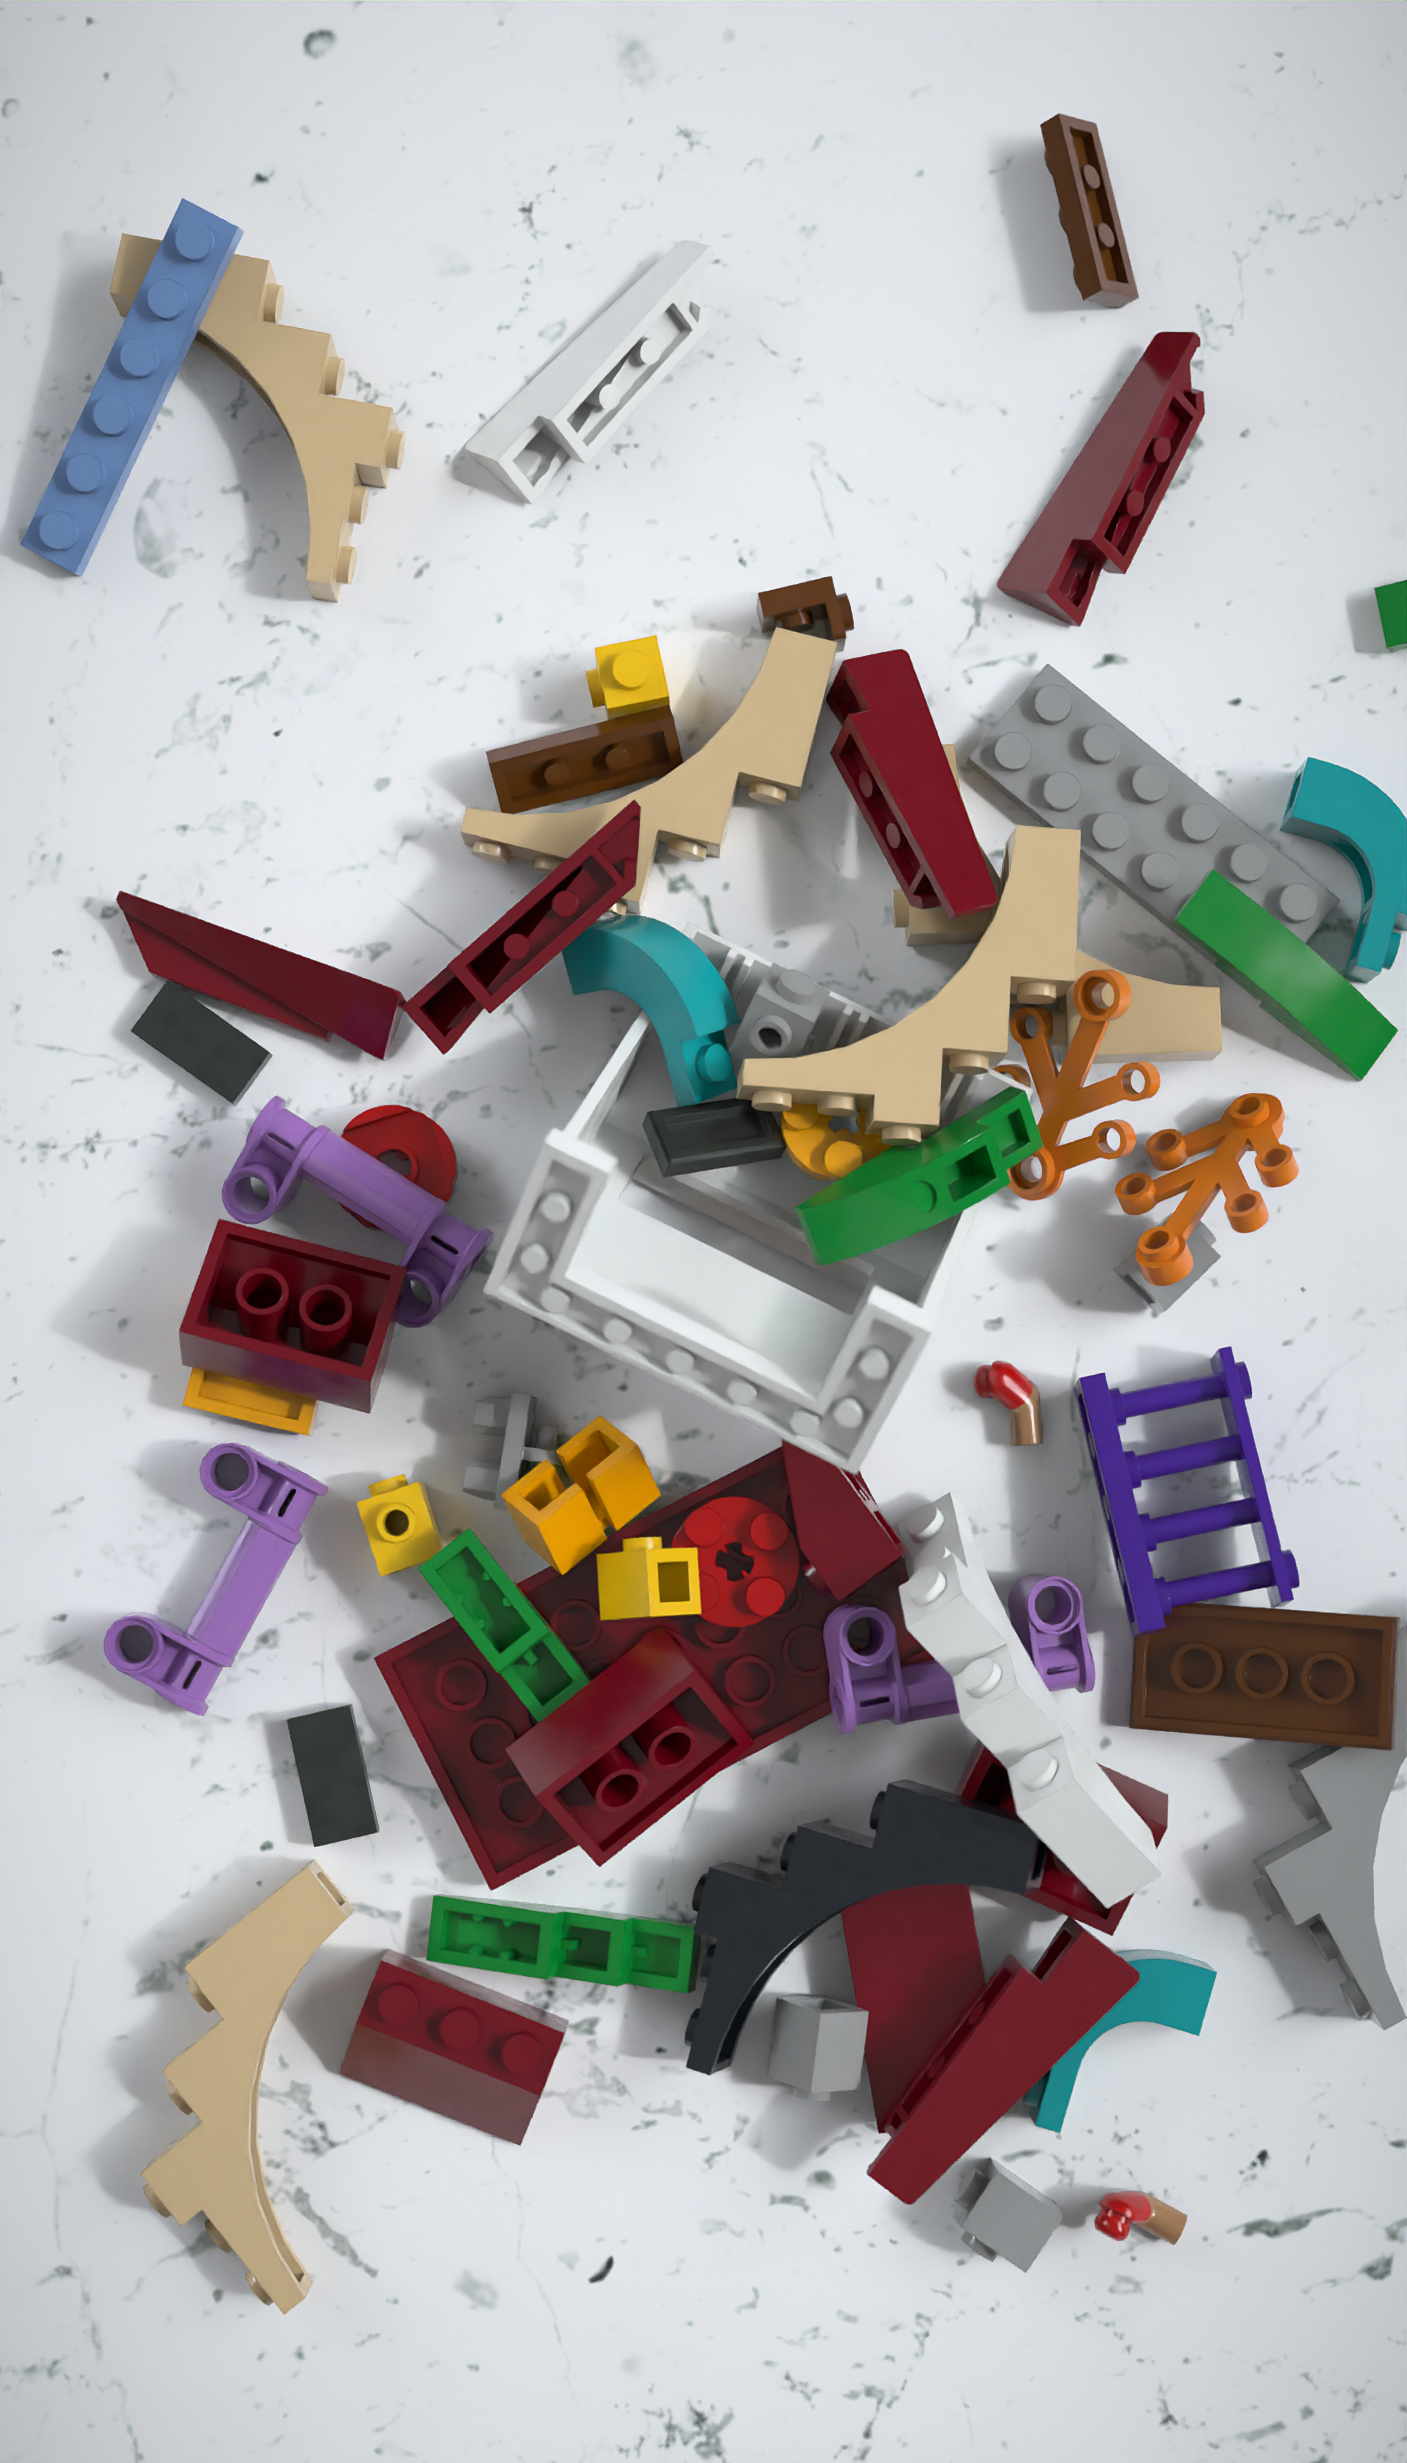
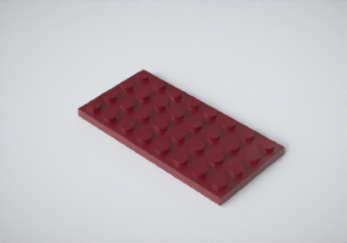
M782 1446L607 1536L606 1541L564 1575H561L556 1569L549 1566L516 1584L592 1680L662 1625L755 1743L724 1769L832 1713L829 1696L830 1676L823 1630L828 1615L837 1607L845 1604H859L874 1607L885 1612L893 1621L896 1630L900 1666L935 1659L906 1628L899 1586L909 1581L904 1557L851 1597L838 1602L833 1593L824 1597L813 1586L802 1568V1565L809 1560L799 1546ZM858 1471L855 1477L876 1504L860 1471ZM739 1496L762 1502L784 1518L797 1542L799 1573L795 1587L778 1612L756 1624L744 1627H725L710 1623L698 1614L600 1620L597 1555L623 1552L622 1539L661 1537L662 1549H669L672 1546L676 1532L688 1516L712 1500L722 1497ZM727 1543L724 1545L727 1553L719 1550L715 1558L716 1567L726 1569L727 1580H741L745 1578L741 1572L742 1570H745L748 1574L751 1572L754 1563L753 1556L743 1554L741 1543ZM454 1616L374 1657L490 1891L579 1846L535 1798L505 1750L537 1725V1720L501 1673H497ZM864 1617L856 1619L850 1625L847 1632L848 1644L855 1653L863 1650L871 1639V1627Z

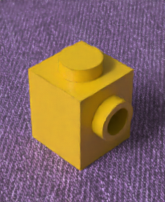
M657 635L594 648L597 668L586 670V677L593 708L605 706L608 720L666 705L670 706V695Z
M405 1474L397 1475L369 1485L371 1498L356 1502L380 1577L425 1563L445 1547L424 1482H415L408 1485Z
M661 1537L622 1539L623 1552L597 1555L600 1620L701 1614L697 1548L662 1549Z

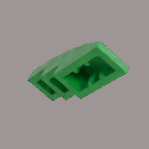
M1214 869L1204 876L1170 923L1218 960L1215 964L1216 967L1262 1001L1259 1005L1260 1008L1358 1082L1364 1079L1398 1032V1029L1321 956Z
M471 1528L466 1529L417 1568L497 1673H501L538 1723L592 1681L588 1673Z
M436 1894L433 1895L426 1961L544 1980L559 1977L616 1987L630 1984L688 1994L696 1991L701 1933L694 1931L695 1924L573 1907Z

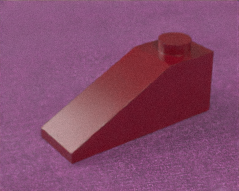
M781 1439L799 1546L809 1560L802 1565V1568L821 1595L826 1597L833 1593L838 1602L851 1597L908 1555L910 1551L854 1474Z

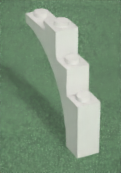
M951 1492L931 1504L920 1506L912 1512L908 1519L898 1525L901 1540L910 1551L905 1556L909 1581L899 1586L906 1628L953 1677L961 1720L1007 1768L1017 1814L1086 1887L1109 1908L1163 1876L1151 1829L1121 1796L1093 1759L1035 1669L991 1583L975 1543L965 1507Z

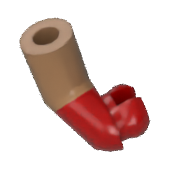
M997 1360L992 1365L980 1366L973 1377L975 1392L981 1398H995L1009 1410L1012 1446L1044 1444L1040 1394L1037 1386L1011 1363Z
M1114 2192L1105 2194L1098 2203L1102 2208L1094 2220V2226L1103 2235L1116 2241H1122L1127 2238L1132 2223L1175 2245L1184 2230L1188 2215L1145 2192Z

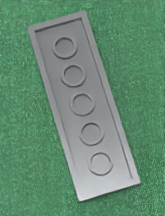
M1049 663L1039 672L967 759V765L1042 826L1081 830L1080 856L1213 965L1218 961L1215 957L1170 924L1204 876L1212 869L1269 912L1304 943L1308 941L1341 901ZM1237 983L1240 987H1242L1245 991H1247V992H1248L1251 996H1253L1256 1000L1259 999V998H1257L1255 995H1253L1251 992H1249L1247 989H1245L1243 986H1241L1239 983Z

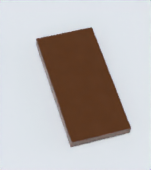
M1191 1603L1172 1607V1614L1163 1616L1166 1627L1158 1633L1134 1638L1129 1728L1394 1750L1400 1617Z

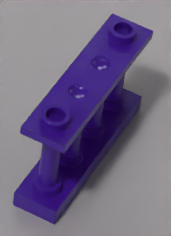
M1231 1346L1219 1348L1212 1356L1210 1362L1213 1374L1120 1393L1118 1387L1108 1388L1104 1372L1080 1377L1074 1387L1133 1638L1158 1633L1165 1628L1163 1616L1172 1614V1607L1266 1588L1271 1608H1277L1293 1601L1292 1589L1299 1587V1573L1294 1555L1290 1549L1282 1551L1245 1404V1400L1252 1398L1249 1372L1244 1361L1235 1363ZM1220 1399L1229 1436L1135 1455L1133 1450L1123 1451L1118 1427L1126 1425V1418ZM1235 1461L1244 1499L1150 1518L1148 1512L1138 1513L1133 1489L1141 1488V1481ZM1251 1524L1260 1562L1168 1582L1165 1581L1163 1576L1154 1578L1148 1552L1156 1551L1158 1543Z

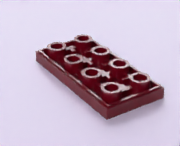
M919 1885L891 1890L872 1896L841 1912L856 2007L869 2011L864 2054L878 2134L887 2133L884 2130V2126L891 2110L986 1984L969 1885Z

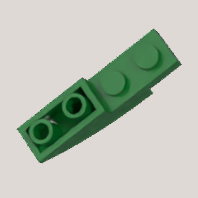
M1009 1086L913 1148L902 1145L891 1146L796 1206L795 1210L815 1263L821 1266L828 1265L909 1237L964 1211L1009 1185L1011 1182L1007 1170L1044 1147L1026 1091Z

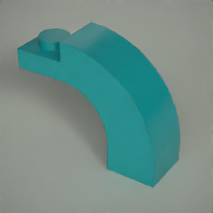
M1307 757L1295 773L1280 831L1315 840L1333 848L1345 858L1354 870L1360 885L1362 904L1343 977L1369 983L1381 973L1382 968L1390 970L1395 961L1400 946L1401 933L1394 932L1393 927L1407 931V819L1393 800L1365 777L1339 765Z
M623 915L595 921L561 951L573 996L599 990H612L631 998L647 1014L659 1036L678 1107L698 1104L737 1088V1080L723 1029L740 1023V1019L730 992L721 975L703 951L687 936L667 923L641 915Z
M1130 1949L1116 1952L1139 1972L1140 1980L1023 2095L1022 2102L1030 2105L1028 2113L1034 2125L1061 2133L1081 2062L1090 2046L1108 2030L1129 2022L1147 2021L1199 2036L1217 1971L1205 1961L1165 1950Z

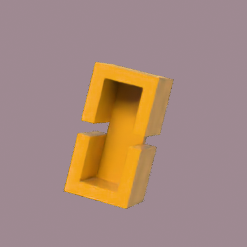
M601 1415L556 1450L572 1483L571 1487L565 1490L553 1464L545 1459L501 1494L525 1543L561 1575H564L607 1540L603 1531L606 1527L610 1525L618 1531L661 1496L638 1444Z

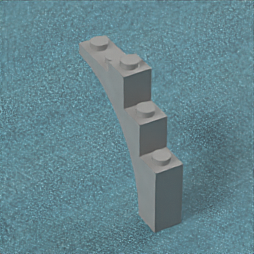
M1407 1626L1399 1631L1394 1750L1324 1745L1288 1765L1297 1781L1288 1786L1293 1799L1308 1821L1317 1817L1320 1823L1253 1859L1261 1875L1260 1878L1253 1881V1885L1269 1913L1274 1916L1281 1912L1284 1918L1296 1926L1311 1917L1315 1919L1316 1922L1309 1925L1307 1929L1323 1958L1327 1962L1336 1958L1348 1980L1340 1984L1339 1987L1351 2010L1359 2020L1368 2016L1373 2023L1384 2031L1407 2018L1385 1967L1375 1922L1373 1870L1382 1814L1399 1769L1407 1757Z

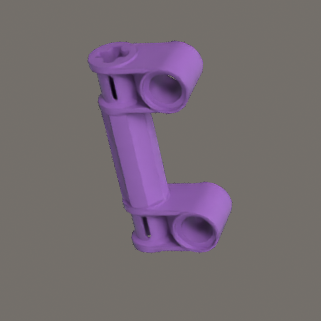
M278 1095L274 1096L264 1106L251 1126L246 1138V1144L227 1179L224 1181L221 1192L222 1202L227 1212L236 1221L241 1223L259 1224L287 1206L295 1197L303 1180L307 1181L409 1247L399 1266L407 1267V1276L396 1322L408 1328H420L429 1324L455 1299L463 1282L485 1253L494 1232L487 1228L478 1231L448 1212V1203L442 1199L433 1196L340 1137L325 1125H320L317 1128L286 1109V1100ZM251 1177L260 1179L266 1185L269 1191V1201L260 1199L254 1193L251 1187ZM411 1280L419 1281L429 1289L432 1303L423 1302L414 1295L411 1289Z
M241 1443L219 1444L210 1449L201 1462L200 1480L205 1490L214 1498L248 1515V1519L186 1631L156 1615L139 1612L115 1621L107 1630L104 1639V1653L113 1667L152 1688L158 1695L171 1703L199 1716H204L209 1707L205 1700L223 1667H231L234 1663L238 1651L297 1544L300 1543L303 1535L299 1529L317 1496H325L329 1490L327 1485L280 1460L277 1462L250 1446ZM229 1453L238 1454L245 1459L249 1470V1475L244 1485L233 1491L224 1488L216 1478V1467L219 1460ZM295 1489L296 1493L291 1503L289 1504L286 1512L282 1516L281 1512L285 1504L287 1503L291 1493ZM130 1625L144 1627L153 1638V1649L146 1660L132 1659L125 1653L122 1647L123 1633ZM200 1661L201 1666L189 1686L188 1680Z
M1028 1574L1021 1577L1013 1584L1008 1595L1011 1625L1049 1692L1075 1688L1079 1693L1092 1691L1095 1686V1665L1088 1643L1083 1600L1079 1589L1073 1582L1059 1576ZM1049 1587L1055 1597V1608L1053 1613L1042 1621L1037 1616L1035 1600L1043 1588ZM845 1604L837 1607L828 1615L824 1624L823 1638L830 1676L829 1696L834 1722L841 1735L854 1732L856 1725L891 1720L894 1725H901L907 1722L960 1713L953 1677L937 1660L900 1666L896 1630L893 1621L885 1612L874 1607ZM864 1617L871 1627V1639L863 1650L855 1653L848 1644L847 1632L850 1625L856 1619Z

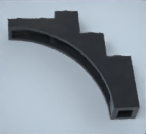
M904 1779L888 1783L886 1791L881 1790L875 1798L869 1821L870 1828L876 1830L875 1838L817 1820L798 1825L796 1833L791 1832L787 1837L780 1859V1868L786 1871L785 1878L731 1861L709 1867L708 1874L704 1873L700 1877L693 1895L692 1908L698 1912L694 1931L716 1938L717 1943L709 1947L701 1967L700 1979L701 1982L706 1983L701 2008H696L693 2011L685 2032V2045L691 2047L686 2068L710 2076L730 2067L750 2013L773 1974L804 1940L820 1926L845 1909L887 1891L919 1885L963 1884L991 1887L1026 1895L1040 1889L1049 1847L1022 1820L1017 1812Z

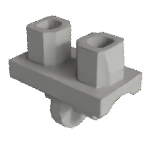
M512 1392L511 1399L497 1397L476 1400L472 1432L505 1438L501 1463L468 1458L462 1487L463 1492L484 1500L495 1501L494 1508L508 1510L501 1494L525 1476L527 1461H534L533 1469L545 1459L554 1465L563 1466L555 1451L559 1426L540 1423L536 1448L530 1447L537 1397Z

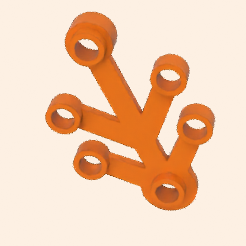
M1091 970L1084 973L1077 980L1073 989V1002L1082 1017L1060 1071H1058L1048 1042L1053 1034L1051 1014L1042 1007H1025L1017 1010L1010 1020L1011 1035L1016 1042L1021 1044L1043 1109L1037 1127L1044 1147L1007 1170L1011 1182L1007 1186L1023 1199L1031 1201L1046 1199L1060 1188L1066 1170L1098 1158L1108 1160L1122 1158L1129 1155L1135 1147V1131L1128 1122L1121 1119L1101 1122L1094 1128L1091 1136L1059 1146L1068 1121L1123 1100L1141 1101L1150 1099L1159 1090L1160 1074L1154 1065L1146 1061L1127 1063L1118 1070L1117 1075L1083 1087L1110 1020L1120 1018L1127 1011L1131 1002L1130 985L1127 979L1116 970ZM1107 983L1112 986L1114 991V1001L1110 1007L1102 999V990ZM1030 1015L1035 1017L1038 1023V1030L1034 1037L1030 1036L1026 1030V1020ZM999 1065L992 1069L1002 1075L1008 1072L1015 1081L1029 1088L1031 1086L1030 1076L1021 1065ZM1135 1070L1141 1072L1145 1080L1144 1088L1140 1093L1135 1091L1131 1084V1076ZM1111 1128L1116 1130L1120 1136V1145L1116 1151L1107 1142V1134ZM1035 1157L1038 1158L1042 1167L1040 1179L1036 1178L1031 1170V1163Z
M1264 1093L1244 1094L1228 1106L1221 1120L1184 1136L1175 1129H1164L1154 1133L1147 1140L1145 1148L1153 1167L1159 1171L1174 1170L1183 1165L1188 1157L1216 1146L1218 1147L1212 1155L1152 1180L1148 1174L1138 1172L1125 1176L1117 1183L1115 1194L1122 1210L1128 1215L1144 1214L1153 1209L1157 1203L1187 1191L1166 1224L1147 1230L1138 1240L1135 1257L1148 1283L1155 1286H1167L1179 1282L1190 1273L1194 1259L1186 1240L1220 1190H1222L1226 1198L1224 1210L1234 1231L1250 1233L1266 1224L1269 1212L1263 1197L1257 1190L1250 1189L1238 1163L1246 1151H1255L1257 1155L1254 1164L1262 1183L1267 1187H1282L1291 1183L1297 1177L1299 1167L1292 1149L1287 1145L1280 1144L1278 1141L1283 1133L1285 1111L1277 1097Z

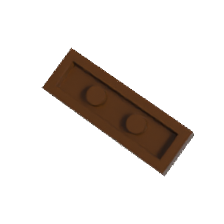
M1058 113L1040 124L1046 149L1044 153L1045 163L1053 177L1060 206L1058 213L1059 221L1067 235L1074 263L1073 278L1081 292L1083 301L1121 308L1138 299L1139 295L1097 124Z
M669 705L486 751L501 813L517 814L666 776L683 763L674 717Z

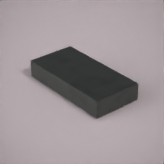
M169 980L166 981L131 1029L133 1034L235 1106H237L273 1056L268 1050Z
M732 1098L649 1111L646 1113L642 1123L663 1178L779 1159L787 1147L773 1111L753 1108L752 1100Z
M352 1704L287 1719L314 1847L378 1833L380 1831Z

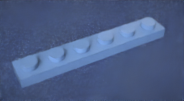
M184 198L181 199L20 544L21 546L74 574L83 575L244 234V231L238 226Z

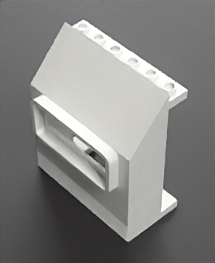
M688 921L681 933L692 940L717 969L730 992L740 1019V1023L723 1029L729 1049L757 989L773 962ZM831 991L798 1057L847 1047L893 1027L897 1023ZM642 1009L564 1132L553 1128L545 1140L484 1292L856 1475L933 1333L939 1318L934 1314L982 1201L909 1237L852 1258L821 1266L814 1261L795 1207L835 1181L828 1180L826 1182L809 1176L791 1160L786 1150L779 1159L663 1178L642 1123L647 1112L675 1108L678 1105L659 1036L651 1020ZM729 1053L736 1080L738 1081V1072L744 1060ZM942 1063L939 1126L933 1134L1009 1086L1025 1090L1029 1100L1033 1089L990 1068L989 1072L985 1074L963 1075L951 1072L949 1070L950 1064ZM737 1088L700 1103L737 1098ZM773 1111L776 1121L780 1126V1111ZM857 1112L851 1116H833L828 1125L835 1133L845 1128L851 1134H854L860 1129L855 1122L859 1113ZM630 1180H637L863 1293L854 1313L847 1314L620 1202L619 1199Z

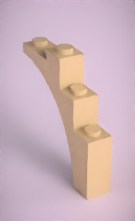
M122 233L109 291L121 317H127L162 240ZM234 254L192 343L211 352L245 379L281 423L297 453L306 482L310 540L305 580L313 598L338 603L341 584H351L356 566V547L349 546L354 523L362 525L367 513L369 488L362 486V484L387 488L390 468L399 470L405 451L406 434L404 431H398L392 407L333 397L340 395L344 380L345 361L344 358L338 357L331 334L276 324L279 323L282 315L284 287L283 285H278L270 260Z
M776 627L760 672L734 715L698 753L662 779L615 801L566 813L514 815L466 808L460 830L464 844L473 847L472 855L482 860L497 864H508L510 857L534 862L533 870L548 876L635 799L642 807L636 886L602 916L610 918L623 916L626 911L640 915L659 843L669 845V854L688 861L704 862L706 855L720 858L738 787L749 789L747 795L750 798L766 804L783 805L785 799L799 802L835 661L837 642Z
M942 744L960 792L954 744ZM978 842L996 894H998L1000 877ZM893 890L894 928H905L906 945L978 943L992 910L949 919L945 909L935 907L922 910L910 906L902 890ZM1078 950L1076 953V980L1063 997H1056V1001L1053 1002L1059 1003V1010H1050L1053 1019V1034L1049 1039L1050 1047L1061 1048L1062 1065L1082 1017L1073 1002V989L1077 980L1084 973L1091 970L1112 969L1118 971L1127 979L1131 988V1002L1127 1011L1120 1018L1110 1020L1092 1064L1139 1061L1213 1060L1223 1051L1220 988L1173 985L1121 972ZM1107 983L1102 990V999L1110 1007L1114 1001V991L1112 986ZM1010 993V1004H1028L1018 1001L1017 994Z
M1017 825L1005 843L997 894L998 902L991 910L983 935L965 965L934 998L893 1027L847 1047L797 1058L744 1059L738 1072L737 1099L752 1100V1107L763 1111H787L791 1109L792 1103L818 1105V1113L829 1116H851L857 1113V1108H866L864 1134L881 1135V1142L883 1144L891 1146L902 1145L905 1147L916 1146L921 1143V1138H929L939 1126L942 1063L950 1064L949 1070L957 1074L981 1075L988 1073L989 1067H997L1008 1053L1010 993L1017 994V1000L1023 1003L1049 1004L1055 1002L1056 997H1063L1076 980L1081 830Z
M315 1859L183 1967L191 1977L186 1981V1986L192 1997L206 2012L210 2013L216 2009L222 2019L173 2058L162 2070L169 2080L165 2083V2089L171 2100L184 2114L189 2115L194 2112L200 2121L156 2156L140 2174L147 2183L143 2186L144 2193L150 2204L161 2216L168 2218L172 2215L182 2227L202 2210L208 2217L205 2221V2227L212 2240L225 2253H230L234 2250L249 2270L245 2277L254 2294L267 2306L274 2302L283 2315L287 2314L305 2299L313 2280L285 2238L267 2191L258 2142L259 2084L269 2037L289 1989L316 1949L355 1910Z

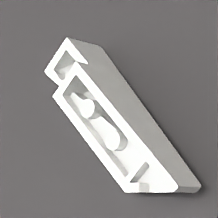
M689 240L678 242L465 444L464 449L469 455L522 500L531 505L540 497L568 454L574 461L587 464L708 330L710 307L701 301L704 268L709 262H714V251L710 245Z

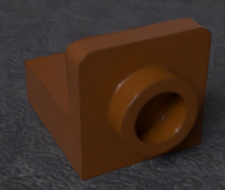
M832 576L758 593L756 610L762 633L775 631L776 627L804 633L814 628V621L823 619L827 639L837 642L836 652L844 651L846 632L854 630V620L847 593L836 595Z

